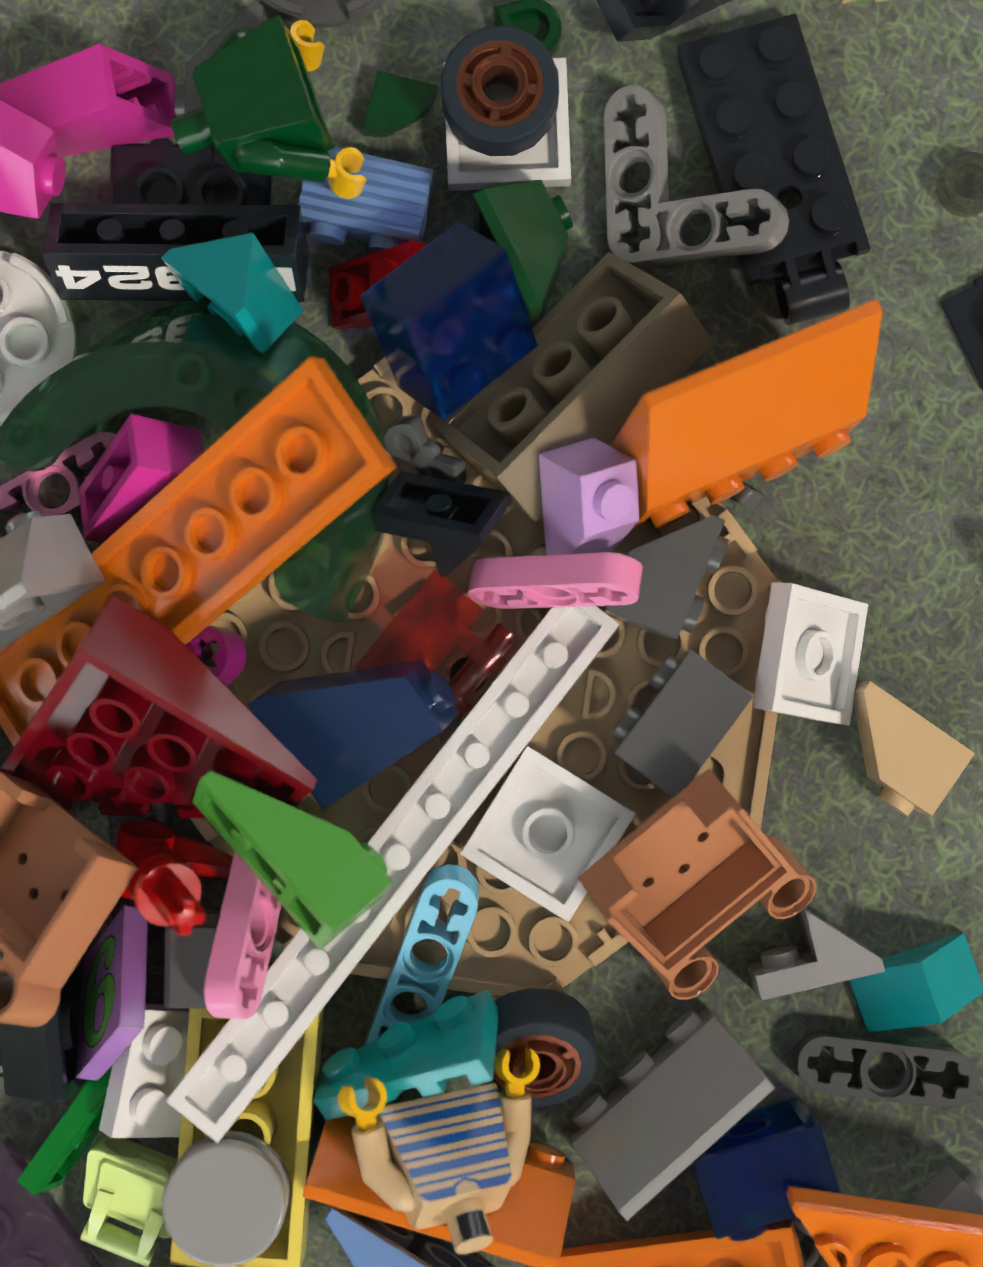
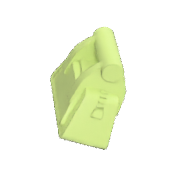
M103 1133L87 1154L83 1203L92 1210L80 1240L149 1267L159 1244L156 1242L157 1238H170L163 1219L162 1199L166 1182L178 1159L126 1138H110ZM108 1217H112L143 1230L142 1236L106 1221Z

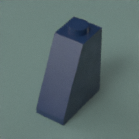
M423 660L279 681L247 704L257 719L317 779L314 789L310 793L322 810L442 732L459 713L454 706L455 697L447 681L435 671L430 672Z

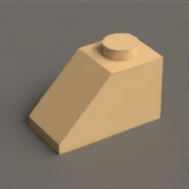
M858 682L853 702L867 777L882 787L876 796L906 817L910 815L913 809L919 813L933 816L975 753L873 682Z

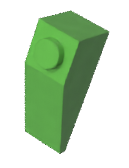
M210 771L200 779L192 800L194 805L320 950L379 902L393 883L387 875L386 864L378 852L366 843L359 844L349 831L215 772Z

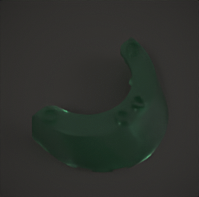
M212 301L171 305L148 312L126 322L33 388L16 405L0 426V460L22 470L30 472L42 471L53 465L59 456L87 430L90 429L96 433L105 432L114 416L132 410L145 408L180 409L206 417L229 430L309 357H316L325 360L384 449H386V445L384 443L382 426L372 401L368 399L348 365L326 343L304 327L293 322L261 354L254 348L244 333L239 336L218 314L213 316L207 306ZM388 474L274 570L275 587L283 599L321 620L346 622L374 564L383 540L384 533L375 531L370 511L388 488Z

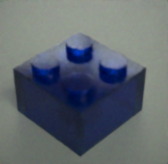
M459 221L360 295L398 388L443 421L538 346L507 250Z
M799 1096L749 1111L690 1164L703 1207L716 1239L728 1236L731 1241H744L763 1234L767 1229V1224L790 1217L793 1222H802L793 1212L786 1193L789 1186L841 1194L821 1125Z

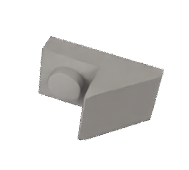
M806 908L798 913L806 951L798 953L797 946L776 947L760 954L761 962L747 965L752 989L761 1001L885 972L883 961L878 955Z

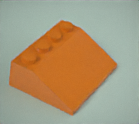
M875 299L643 395L610 445L636 459L639 521L632 529L651 521L656 529L665 527L686 516L690 512L688 505L706 497L711 505L720 503L741 492L745 488L743 484L745 480L759 474L762 475L764 481L773 480L794 469L799 464L796 459L814 451L818 458H823L848 445L852 441L849 433L867 414L883 313L878 300Z

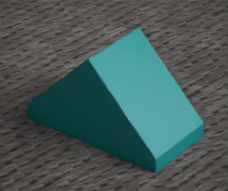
M963 932L882 959L885 972L848 980L868 1033L943 1023L983 993V985Z

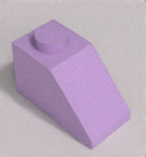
M594 437L538 453L546 555L611 553L639 521L636 459Z

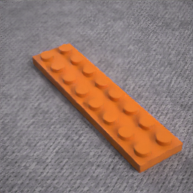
M309 357L91 553L105 582L0 651V726L13 747L112 595L130 606L141 610L148 617L171 630L186 645L396 468L324 359Z

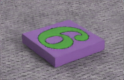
M124 905L82 961L76 1078L98 1081L144 1028L148 921L143 918L136 907Z

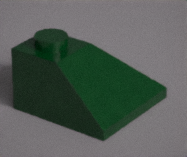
M542 180L484 188L473 194L474 228L526 335L543 318L566 252L568 241L566 230L573 228L570 214L563 199L558 193L550 197Z

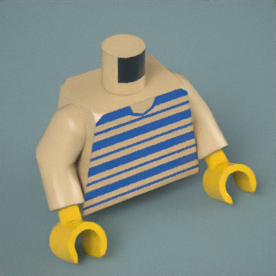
M525 1048L524 1069L517 1076H513L509 1071L510 1055L508 1049L500 1050L495 1056V1072L500 1079L506 1082L505 1091L500 1093L496 1083L385 1106L387 1100L386 1089L383 1083L371 1077H365L368 1101L361 1109L356 1104L352 1086L344 1085L338 1093V1104L341 1110L347 1115L354 1116L357 1124L352 1127L351 1132L363 1182L395 1211L404 1212L409 1224L415 1229L420 1230L447 1223L455 1252L458 1254L479 1251L493 1242L494 1237L486 1214L500 1209L510 1187L520 1180L531 1136V1094L525 1091V1084H529L536 1078L540 1068L539 1057L530 1048Z

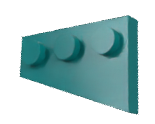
M487 989L468 998L457 996L443 1003L434 1014L412 1024L401 1022L390 1027L376 1041L356 1050L353 1047H348L336 1052L322 1065L313 1101L327 1121L348 1116L341 1110L338 1104V1093L344 1085L353 1087L357 1106L360 1109L365 1106L368 1101L365 1077L376 1078L383 1083L387 1094L385 1106L393 1102L402 1090L417 1087L423 1097L442 1093L447 1086L445 1080L467 1075L472 1085L492 1081L499 1015L496 1003Z

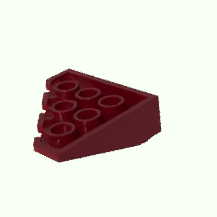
M112 595L0 768L1 772L35 783L68 811L72 807V801H95L100 803L98 809L101 815L145 817L150 808L149 803H174V805H179L177 812L180 818H206L192 800L200 779L210 771L294 808H297L309 795L317 782V779L171 630Z

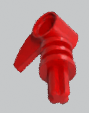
M127 821L118 825L115 849L138 867L121 897L133 899L137 910L148 922L158 926H170L176 935L179 936L190 935L193 925L203 924L206 917L205 910L199 903L201 884L198 877L229 878L233 857L207 844L176 836L172 828L160 823Z

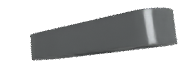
M816 1031L805 1035L797 1043L793 1053V1065L798 1076L809 1088L820 1093L941 1108H958L967 1104L974 1097L979 1084L978 1072L973 1062L960 1051L948 1046ZM828 1046L829 1053L834 1058L853 1062L851 1050L852 1048H858L859 1051L854 1062L857 1082L850 1083L852 1074L846 1068L828 1067L825 1077H818L814 1067L807 1064L809 1056H819L821 1047ZM880 1053H893L898 1056L901 1062V1073L898 1079L887 1086H879L872 1083L868 1075V1067L871 1060ZM914 1056H921L918 1065L925 1071L942 1072L946 1067V1062L951 1061L952 1068L962 1074L960 1082H951L948 1086V1092H943L942 1087L936 1081L929 1078L916 1077ZM915 1080H917L918 1090H911Z

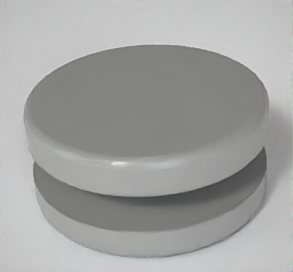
M228 1131L218 1143L209 1136H206L186 1150L166 1182L162 1199V1213L166 1229L173 1242L183 1253L202 1264L213 1267H232L249 1262L262 1254L272 1244L281 1229L290 1200L289 1177L282 1160L274 1149L253 1135Z

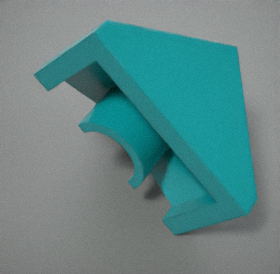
M253 233L173 248L161 257L193 300L197 302L205 295L212 301L207 306L213 316L216 314L221 316L237 335L241 336L244 333L254 348L261 354L304 311Z

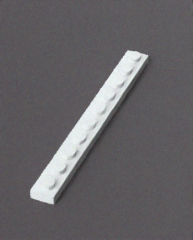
M596 606L552 607L367 843L382 857L387 867V875L393 881L379 902L322 950L318 948L301 928L267 971L261 1001L255 1014L249 1019L231 1018L166 1100L168 1104L216 1143L225 1136L613 635L619 623Z

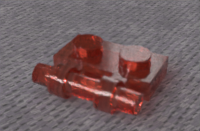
M434 569L354 668L360 670L423 660L427 668L432 672L438 668L457 645L471 656L449 682L455 697L454 706L459 712L456 718L460 720L471 706L467 700L489 673H492L494 676L497 675L507 662L502 657L518 638L499 622L484 641L469 631V628L482 614L484 609Z

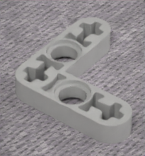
M628 85L620 88L610 97L604 112L607 239L609 248L614 255L637 268L645 269L762 253L775 248L782 242L788 231L789 218L787 210L778 199L762 189H747L669 201L667 125L664 106L657 97L639 85ZM637 104L646 111V116L639 117L636 120V138L648 146L647 148L636 146L634 130L624 123V118L634 114V105ZM637 162H647L651 171L648 184L639 192L627 193L623 184L627 169ZM627 206L638 208V216L627 209L625 210ZM756 207H759L770 216V221L761 223L759 234L755 235L745 226L728 227L724 211L726 210V215L735 222L754 218ZM699 213L708 214L712 224L708 238L699 245L687 246L682 235L685 223L693 215ZM638 222L641 227L650 232L649 239L640 241L639 251L627 244L629 237L637 235Z

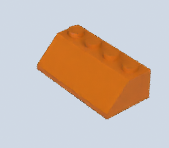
M348 1115L326 1121L302 1197L452 1242L447 1223L420 1230L415 1229L409 1224L404 1212L395 1211L363 1182L351 1132L352 1127L357 1124L354 1116ZM530 1143L520 1180L510 1187L502 1207L495 1212L486 1214L494 1240L490 1245L479 1251L532 1267H558L576 1180L573 1163L564 1161L566 1154L563 1151L542 1143Z

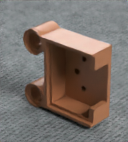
M709 768L577 877L606 920L644 956L671 996L678 1000L696 997L712 985L718 975L719 965L705 944L757 901L773 918L787 919L800 913L811 903L817 888L815 879L782 840L776 836H765Z
M1 771L0 951L5 955L0 959V1023L23 1027H39L47 1023L55 1014L60 1002L61 988L135 875L138 867L35 783Z

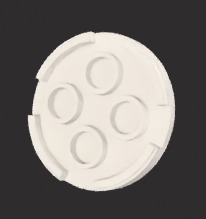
M0 251V431L34 419L44 412L61 394L70 378L76 359L77 329L68 300H60L52 278L27 258L14 252L12 254Z

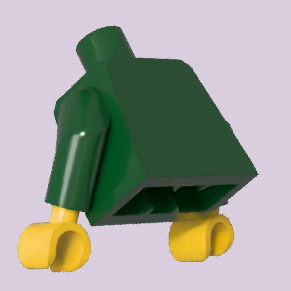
M280 15L258 27L234 28L208 59L195 66L192 77L202 106L171 120L172 130L185 155L188 156L215 144L235 172L285 177L316 183H323L328 177L329 187L334 194L346 199L359 196L367 182L365 176L347 173H357L363 165L364 157L358 149L353 147L344 148L338 152L335 159H331L327 152L333 149L334 146L308 73L318 69L321 65L325 45L320 41L313 42L315 29L307 20L296 21L289 31Z

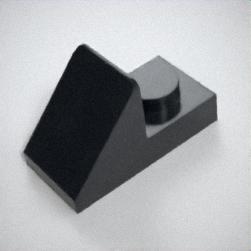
M400 471L369 514L377 532L429 542L439 574L442 577H446L482 546L512 500L510 493L506 491Z

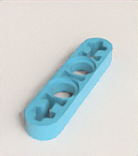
M447 864L436 867L424 879L366 1034L364 1046L378 1040L390 1027L401 1022H409L410 1024L434 1014L441 1006L477 913L479 886L477 879L469 870L458 865ZM448 888L460 891L459 899L452 903L447 923L437 919L441 896L446 894ZM432 939L440 942L446 948L447 955L439 962H423L413 954L412 947L420 940ZM414 992L422 996L426 1001L427 1007L417 1014H404L394 1006L392 1000L400 993Z

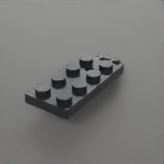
M796 13L678 45L677 58L718 193L762 189L777 199L780 192L791 190L800 197L799 206L793 209L785 208L789 224L788 231L782 242L775 248L762 253L738 256L746 284L750 286L761 283L762 280L776 277V297L786 325L849 309L850 295L844 271L837 260L854 255L867 254L871 247ZM759 207L755 208L754 218L739 222L729 218L726 215V210L724 211L729 227L745 226L755 235L759 234L761 223L770 221V216Z

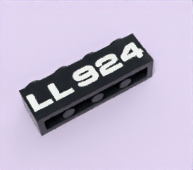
M51 203L42 254L60 300L195 301L187 294L161 257L173 248L253 233L298 302H305L309 249L300 205ZM204 295L199 301L211 300Z

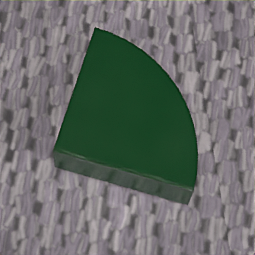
M377 71L363 125L364 136L389 137L394 135L395 132L409 127L418 119H422L429 112L438 93L437 85Z

